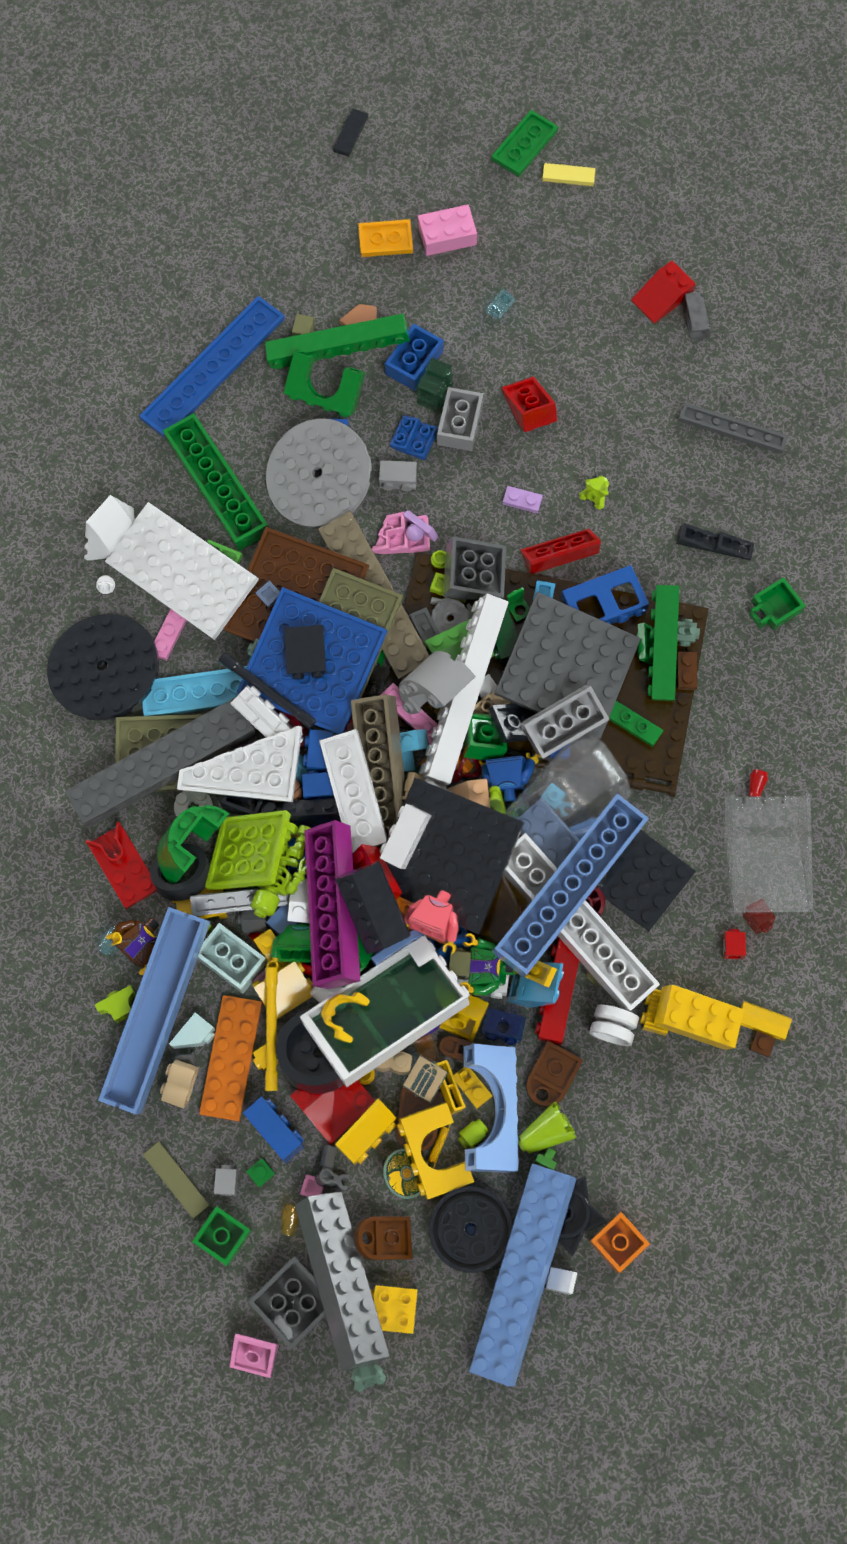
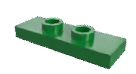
M618 701L615 702L609 717L610 721L653 747L664 730Z

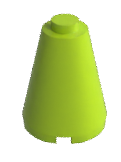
M557 1102L552 1103L519 1135L520 1140L518 1144L523 1152L534 1153L577 1138L565 1113H560L559 1109L561 1107Z

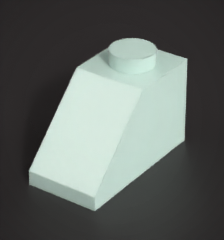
M194 1013L169 1045L174 1049L203 1046L205 1043L209 1044L215 1036V1029L197 1013Z

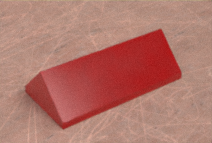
M588 528L521 549L520 552L528 572L535 574L598 554L601 541Z

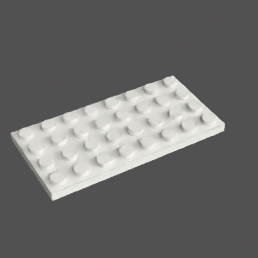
M149 502L129 527L113 552L105 560L107 564L214 640L259 580L255 575Z

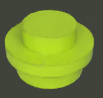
M438 550L432 554L431 563L434 567L439 569L445 568L446 552Z

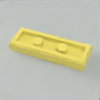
M544 163L542 181L594 186L596 168Z

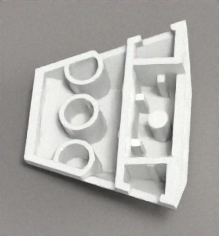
M111 495L86 521L85 537L88 539V542L85 545L87 554L84 556V559L108 558L135 521L134 508Z

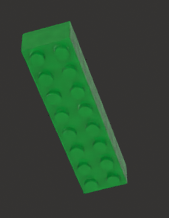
M193 413L164 429L163 433L167 444L236 550L239 552L259 541L268 524L196 415Z

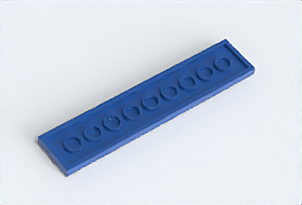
M257 296L139 415L140 420L165 438L163 430L190 416L285 320V315L260 296Z

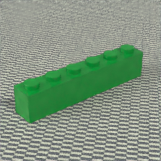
M656 585V590H652V601H656L655 609L651 610V620H655V628H651L650 639H654V647H650V658H653V666H649V677L653 678L652 685H648V696H652V701L675 702L679 585Z

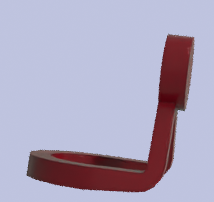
M463 757L458 770L454 771L451 781L457 783L462 777H478L481 772L479 760L472 759L476 765V771L473 773H461L467 758Z

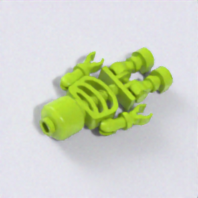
M289 822L275 883L258 886L260 889L256 891L250 904L256 916L260 918L273 916L280 902V898L277 895L295 894L300 882L304 881V876L307 874L306 859L303 858L305 848L304 830L310 829V827L300 825L298 828L295 824ZM290 835H299L296 839L297 843L289 847ZM286 866L297 867L298 872H295L292 876L286 869Z

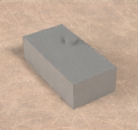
M584 685L521 722L520 725L537 756L544 759L610 719L593 688L589 685Z

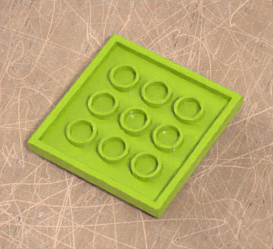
M284 810L227 817L220 826L205 887L208 890L274 884L291 814Z

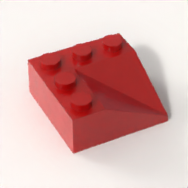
M358 1080L348 1087L343 1085L329 1093L311 1094L297 1089L290 1095L330 1145L347 1132L375 1102Z

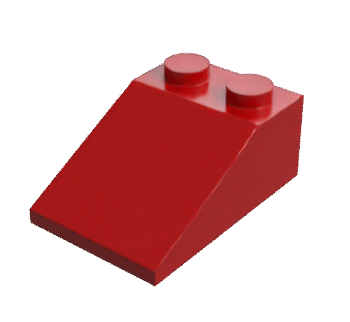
M671 260L656 272L631 301L655 324L683 303L685 294L694 292L696 283Z
M535 377L501 387L517 424L524 432L532 431L557 421L556 403Z

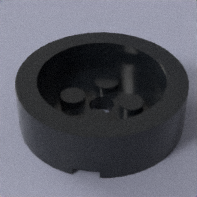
M308 1009L293 1016L283 1026L276 1042V1056L284 1076L294 1087L311 1094L329 1093L345 1084L325 1055L321 1058L314 1056V1053L320 1048L300 1019L301 1015L310 1010ZM335 1011V1015L331 1016V1021L334 1025L342 1027L343 1031L353 1038L351 1043L335 1038V1030L326 1025L323 1018L317 1020L316 1023L351 1072L356 1069L360 1061L359 1042L351 1023L343 1015Z
M470 1186L455 1189L438 1202L430 1219L429 1235L436 1255L444 1264L459 1272L479 1273L492 1268L504 1257L513 1225L507 1207L498 1196L480 1187ZM472 1223L477 1227L476 1234L473 1236L466 1234L465 1227L467 1224Z

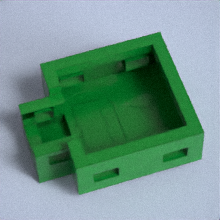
M783 577L753 596L751 602L755 607L750 610L749 616L759 629L768 624L772 630H775L802 613L806 605ZM760 608L767 616L762 620L756 615Z

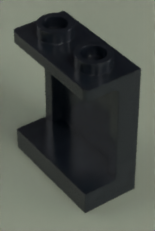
M324 626L284 628L288 676L292 677L293 680L304 679V676L322 678L323 675L328 674Z

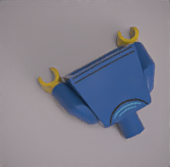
M529 752L526 753V758L516 756L486 760L485 763L480 759L482 779H487L489 788L498 786L501 789L504 802L515 801V790L524 789V785L528 783L535 764L539 760L536 753L534 757H530Z

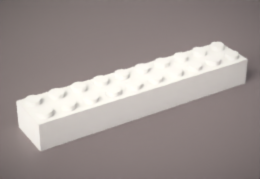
M486 594L479 598L478 602H474L472 607L474 614L467 623L466 630H468V633L461 641L460 647L462 651L460 655H457L456 660H460L476 677L448 702L443 709L439 710L437 715L439 722L431 734L433 741L431 745H428L425 753L427 760L426 763L421 765L419 771L423 779H434L437 781L436 784H443L445 786L451 783L508 605L506 600Z
M525 833L518 839L504 876L530 904L557 868ZM586 900L558 934V937L622 1009L630 1012L660 985Z

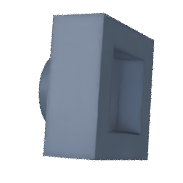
M270 580L256 592L268 608L276 602L280 593Z

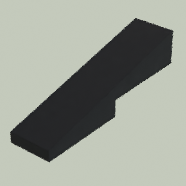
M686 523L679 528L676 541L678 545L751 560L755 544L724 532L716 534Z

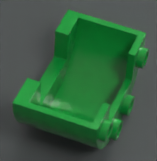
M205 805L191 807L177 816L163 834L157 850L160 870L170 884H176L196 859L195 856L180 846L189 833L192 831L207 842L215 830L217 831L227 818L228 812L215 806Z

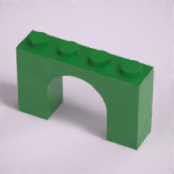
M301 350L294 351L283 394L289 395L288 398L292 400H304L305 404L315 406V404L322 406L321 409L325 411H337L338 415L343 417L353 415L356 411L366 372L352 367L344 368L340 387L336 394L333 396H323L314 389L311 383V372L316 355Z

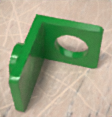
M523 587L509 593L506 599L508 601V610L516 622L525 619L530 609L523 598ZM523 606L526 612L523 615H518L515 613V608Z

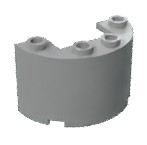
M435 651L400 682L399 694L403 702L402 707L411 715L422 711L420 707L427 701L435 708L444 707L476 676L460 660L454 661L450 658V654Z

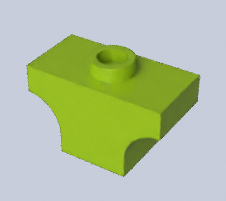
M129 985L120 991L115 990L107 995L108 998L95 1004V1007L101 1015H112L114 1021L118 1024L129 1017L132 1008L131 1003L136 993L132 986Z

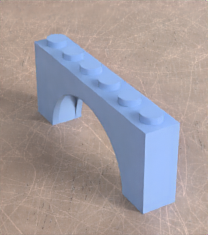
M482 1044L464 1046V1067L475 1070L486 1080L495 1102V1121L492 1131L480 1146L465 1150V1171L516 1172L519 1165V1139L517 1136L518 1097L516 1095L517 1057L515 1047Z

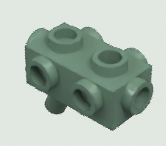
M681 619V621H678L677 642H679V646L689 647L691 643H695V639L699 640L700 628H697V623H693L692 619Z

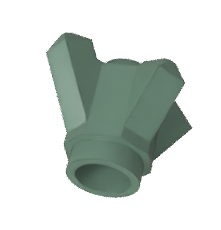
M377 1364L353 1369L351 1380L354 1381V1389L361 1392L365 1387L373 1386L375 1383L378 1385L384 1384L386 1376L382 1373L383 1369Z

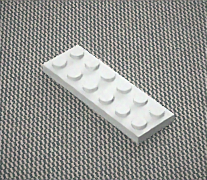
M354 729L320 740L341 822L351 826L352 853L361 844L376 847L385 842L387 843L388 838L358 730Z

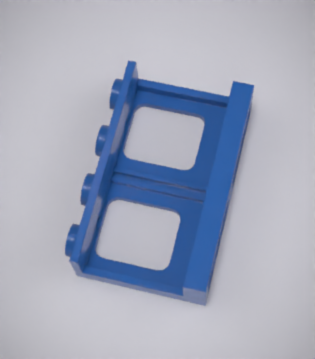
M631 565L563 590L561 594L562 602L579 610L576 604L578 601L590 596H596L605 614L599 620L610 625L616 622L623 623L629 617L635 615L636 617L642 616L646 613L649 602ZM625 583H630L639 600V604L620 610L611 589Z

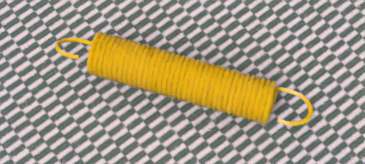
M441 1127L430 1153L429 1162L436 1163L450 1131L449 1128Z

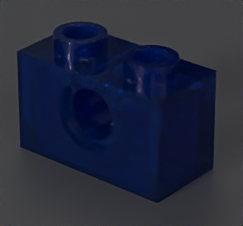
M487 1008L481 1034L485 1035V1039L496 1041L499 1038L505 1040L504 1043L516 1046V1043H521L526 1017ZM505 1023L508 1025L509 1030L505 1033L500 1032L498 1025Z

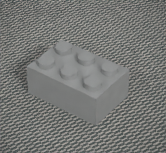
M448 387L437 433V445L473 451L483 407L484 393Z

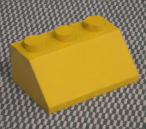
M436 979V1007L441 1006L445 1009L457 1001V999L443 981ZM470 995L468 996L469 1005L444 1021L439 1028L473 1042L489 1003L481 998Z
M377 1099L335 1145L354 1165L357 1163L362 1164L369 1156L367 1152L371 1147L376 1149L383 1141L381 1137L384 1133H391L397 1126L395 1124L397 1118Z

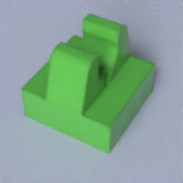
M548 1148L545 1156L539 1153L534 1163L554 1170L557 1163L552 1159L556 1151Z

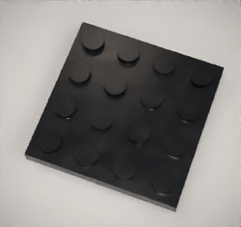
M640 830L600 880L597 887L601 889L608 902L649 932L696 871Z

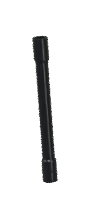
M226 652L220 656L218 662L257 688L292 714L309 729L315 725L317 720L298 708L260 680Z

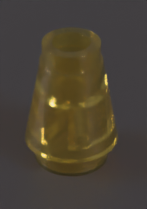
M285 1204V1208L282 1209L281 1234L294 1236L299 1223L295 1205Z

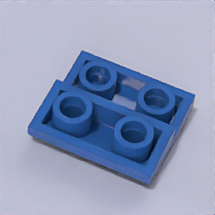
M403 415L392 438L390 447L426 460L438 433V427L421 423L418 418Z

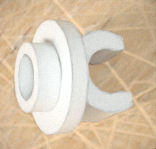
M101 576L96 582V587L99 592L108 594L113 592L115 582L110 576Z

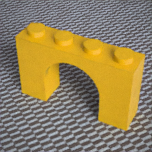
M444 1102L398 1119L400 1124L397 1125L400 1136H404L406 1140L404 1149L407 1156L411 1155L413 1164H410L413 1175H418L420 1183L417 1184L421 1196L424 1195L426 1199H431L474 1182L471 1171H465V1161L444 1169H432L422 1158L421 1145L425 1136L435 1129L454 1123L447 1103Z

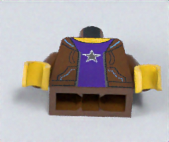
M150 918L145 924L136 920L121 922L116 925L111 934L106 936V939H110L112 942L111 946L115 945L135 966H143V969L139 971V974L143 975L157 939L153 932L158 928L159 924L153 918Z

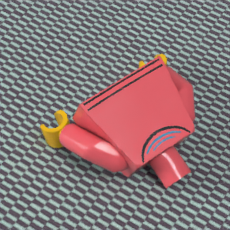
M440 891L437 898L427 895L424 899H420L410 905L404 916L409 932L413 929L442 942L447 940L448 942L443 946V951L446 952L447 945H450L453 948L452 954L455 953L456 945L454 942L457 938L458 921L456 913L453 912V906L448 903L451 895L445 891Z

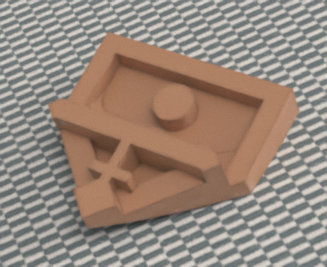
M359 304L341 318L339 323L345 326L376 319L377 307Z

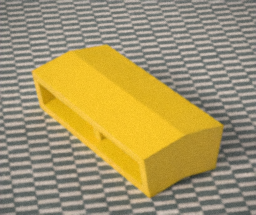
M743 1000L741 1009H744L741 1026L762 1032L782 1041L786 1039L792 1018Z
M448 1060L438 1062L435 1065L439 1068L443 1067V1070L447 1072L446 1077L449 1085L446 1084L443 1078L439 1087L445 1103L448 1104L450 1113L453 1115L461 1112L466 1107ZM432 1068V1069H433V1072H434V1074H435V1076H436V1075H437V1069ZM450 1089H451V1091H452V1093H453V1096H454V1098H455L456 1104H457V1106H458L457 1108L455 1107L454 1102H453V1099H452L451 1094H450V1092H449Z

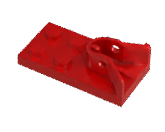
M119 821L114 829L93 841H85L125 909L130 908L157 891L151 880L148 868Z

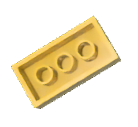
M672 984L662 987L653 1026L724 1050L734 1049L744 1009Z

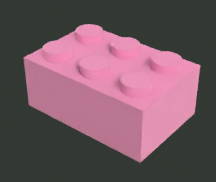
M469 205L418 215V229L426 256L477 245V231Z

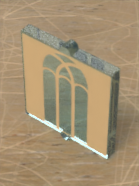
M420 1055L405 1080L403 1087L413 1092L415 1097L419 1096L425 1101L432 1103L449 1072L438 1066L437 1062H432Z

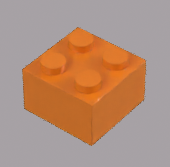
M622 1212L617 1214L589 1241L617 1274L623 1271L650 1245Z

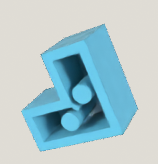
M426 729L400 733L404 772L416 770L412 751L427 749L429 743Z

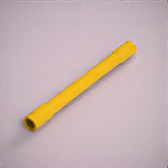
M270 967L265 968V1091H278L276 1056L278 968Z

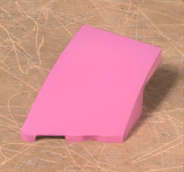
M405 512L386 516L384 525L378 534L379 539L372 550L378 554L429 551L430 539L424 535L419 541L413 542L409 540L406 535V529L410 524L403 516ZM426 515L418 516L429 525Z

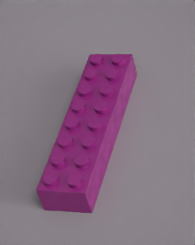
M336 820L304 830L313 986L328 990L360 981L357 930L336 883L337 878L353 870L351 826Z

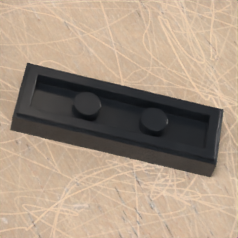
M352 109L333 147V152L347 157L350 156L368 119V113Z

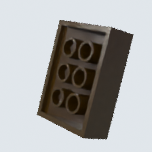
M504 875L480 934L467 930L469 934L474 935L475 939L479 938L489 941L494 945L502 940L523 913Z

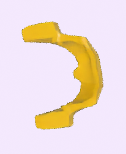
M354 992L352 996L337 994L327 1000L323 1006L321 1015L324 1023L335 1030L334 1037L341 1041L351 1043L353 1038L344 1032L342 1027L334 1025L331 1021V1016L335 1015V1008L342 1003L353 1002L368 1006L370 1000L359 992Z

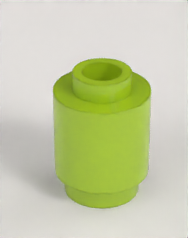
M480 1119L473 1120L458 1133L460 1136L458 1140L464 1148L469 1147L472 1149L486 1137L485 1134L489 1131Z

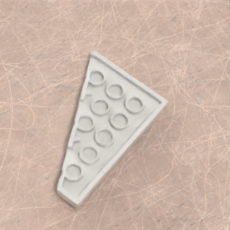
M296 726L293 729L277 733L274 736L258 740L253 744L237 748L234 751L218 755L213 759L179 770L177 790L293 802L302 727Z

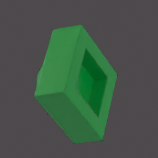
M263 1158L246 1171L259 1188L275 1175Z

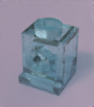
M503 288L485 310L499 321L516 299Z

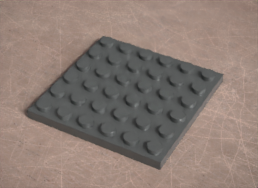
M537 592L494 695L538 713L584 685H589L593 688L607 716L610 717L641 638ZM608 721L584 735L599 741Z

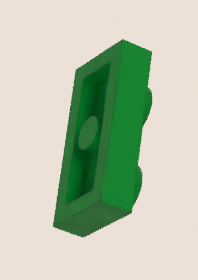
M646 623L638 624L637 637L641 639L638 644L637 654L639 660L650 665L653 664V658H650V647H654V639H650L651 628L653 627Z

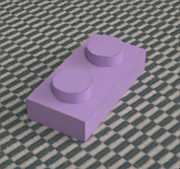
M507 486L503 505L538 514L543 495Z

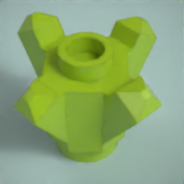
M598 476L594 479L585 480L586 489L579 493V498L595 502V507L598 510L604 508L605 496L609 494V481L607 478Z

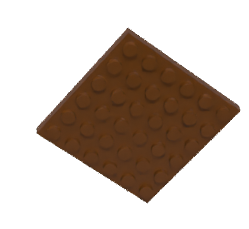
M265 527L247 570L259 580L223 630L252 642L255 639H260L275 603L268 608L256 592L269 580L279 591L283 587L319 602L333 568L364 580L370 566L353 558Z

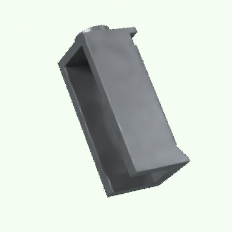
M690 292L685 294L683 305L691 340L708 338L710 327L702 297L703 292Z

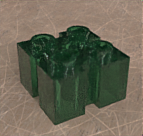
M431 358L426 372L417 386L418 405L435 412L438 411L439 407H443L446 398L444 395H446L448 387H453L451 382L453 378L452 365Z

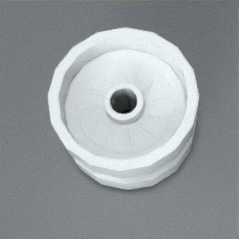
M597 1005L594 1017L598 1021L592 1022L589 1034L616 1045L631 1046L634 1034L630 1030L637 1028L639 1017L632 1012L618 1007Z

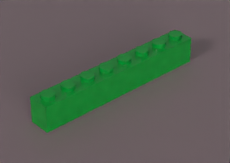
M403 313L267 341L265 345L267 362L271 369H281L291 365L293 353L297 350L316 355L314 360L316 362L320 359H331L335 356L350 355L359 351L366 352L374 348H385L394 344L400 345L410 340L408 323Z

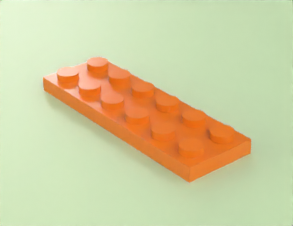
M223 995L199 1115L240 1122L263 1004L262 1001Z

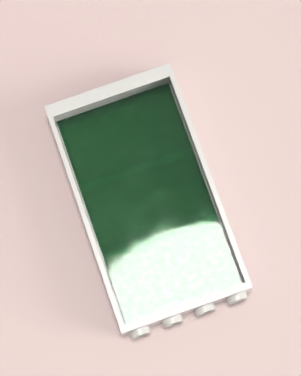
M428 940L429 943L431 944V946L433 947V949L435 950V947L433 946V944L431 943V941ZM404 947L360 976L359 982L348 984L300 1016L304 1027L346 1087L469 1005L468 996L470 994L464 985L460 987L457 983L458 978L452 970L448 971L445 967L447 964L441 955L436 956L419 967L407 948ZM354 992H359L370 1000L368 1006L353 1002L342 1003L335 1008V1015L331 1016L332 1023L342 1027L343 1031L353 1038L351 1043L344 1042L334 1037L335 1030L324 1023L321 1012L327 1000L337 994L352 996Z

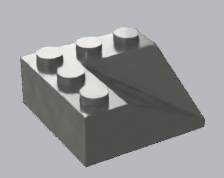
M453 536L446 545L443 597L471 600L490 594L503 599L506 546Z
M295 1256L248 1301L291 1350L326 1317L315 1277Z

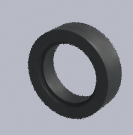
M193 844L180 845L195 856L196 859L194 861L198 863V868L194 875L182 883H166L158 864V858L154 860L150 870V877L158 893L163 898L170 901H183L190 899V895H198L205 889L211 864L200 847Z

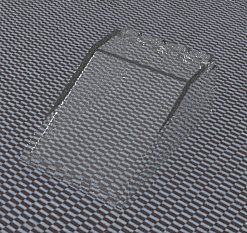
M810 793L799 796H784L783 804H781L780 796H765L764 804H761V797H745V804H742V797H735V794L725 796V804L723 805L724 836L733 913L813 912Z

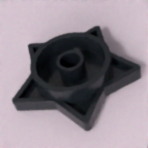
M581 1177L575 1182L567 1211H570L571 1216L568 1219H564L558 1239L559 1243L571 1256L575 1255L584 1233L607 1223V1220L589 1203L586 1177Z

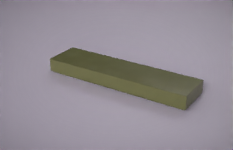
M157 1142L143 1154L193 1219L210 1206L160 1142Z

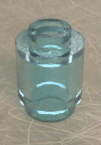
M113 926L106 929L97 944L99 947L98 951L105 956H109V954L114 955L118 949L115 945L111 946L112 942L110 939H106V936L114 930L115 927Z

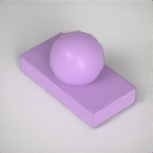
M408 510L403 514L410 524L406 529V535L409 540L416 542L425 535L435 542L438 535L430 525Z

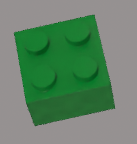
M216 1206L192 1242L229 1267L253 1231Z

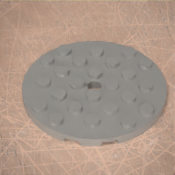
M331 419L305 421L286 432L275 445L267 464V490L272 503L284 517L300 526L320 528L349 511L353 513L362 503L370 485L371 459L363 440L347 425ZM322 469V475L315 478L314 471Z

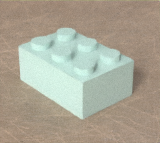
M220 923L203 942L197 958L242 994H244L268 964L264 956Z

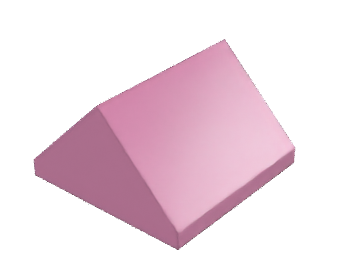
M235 1334L230 1367L270 1378L279 1344Z

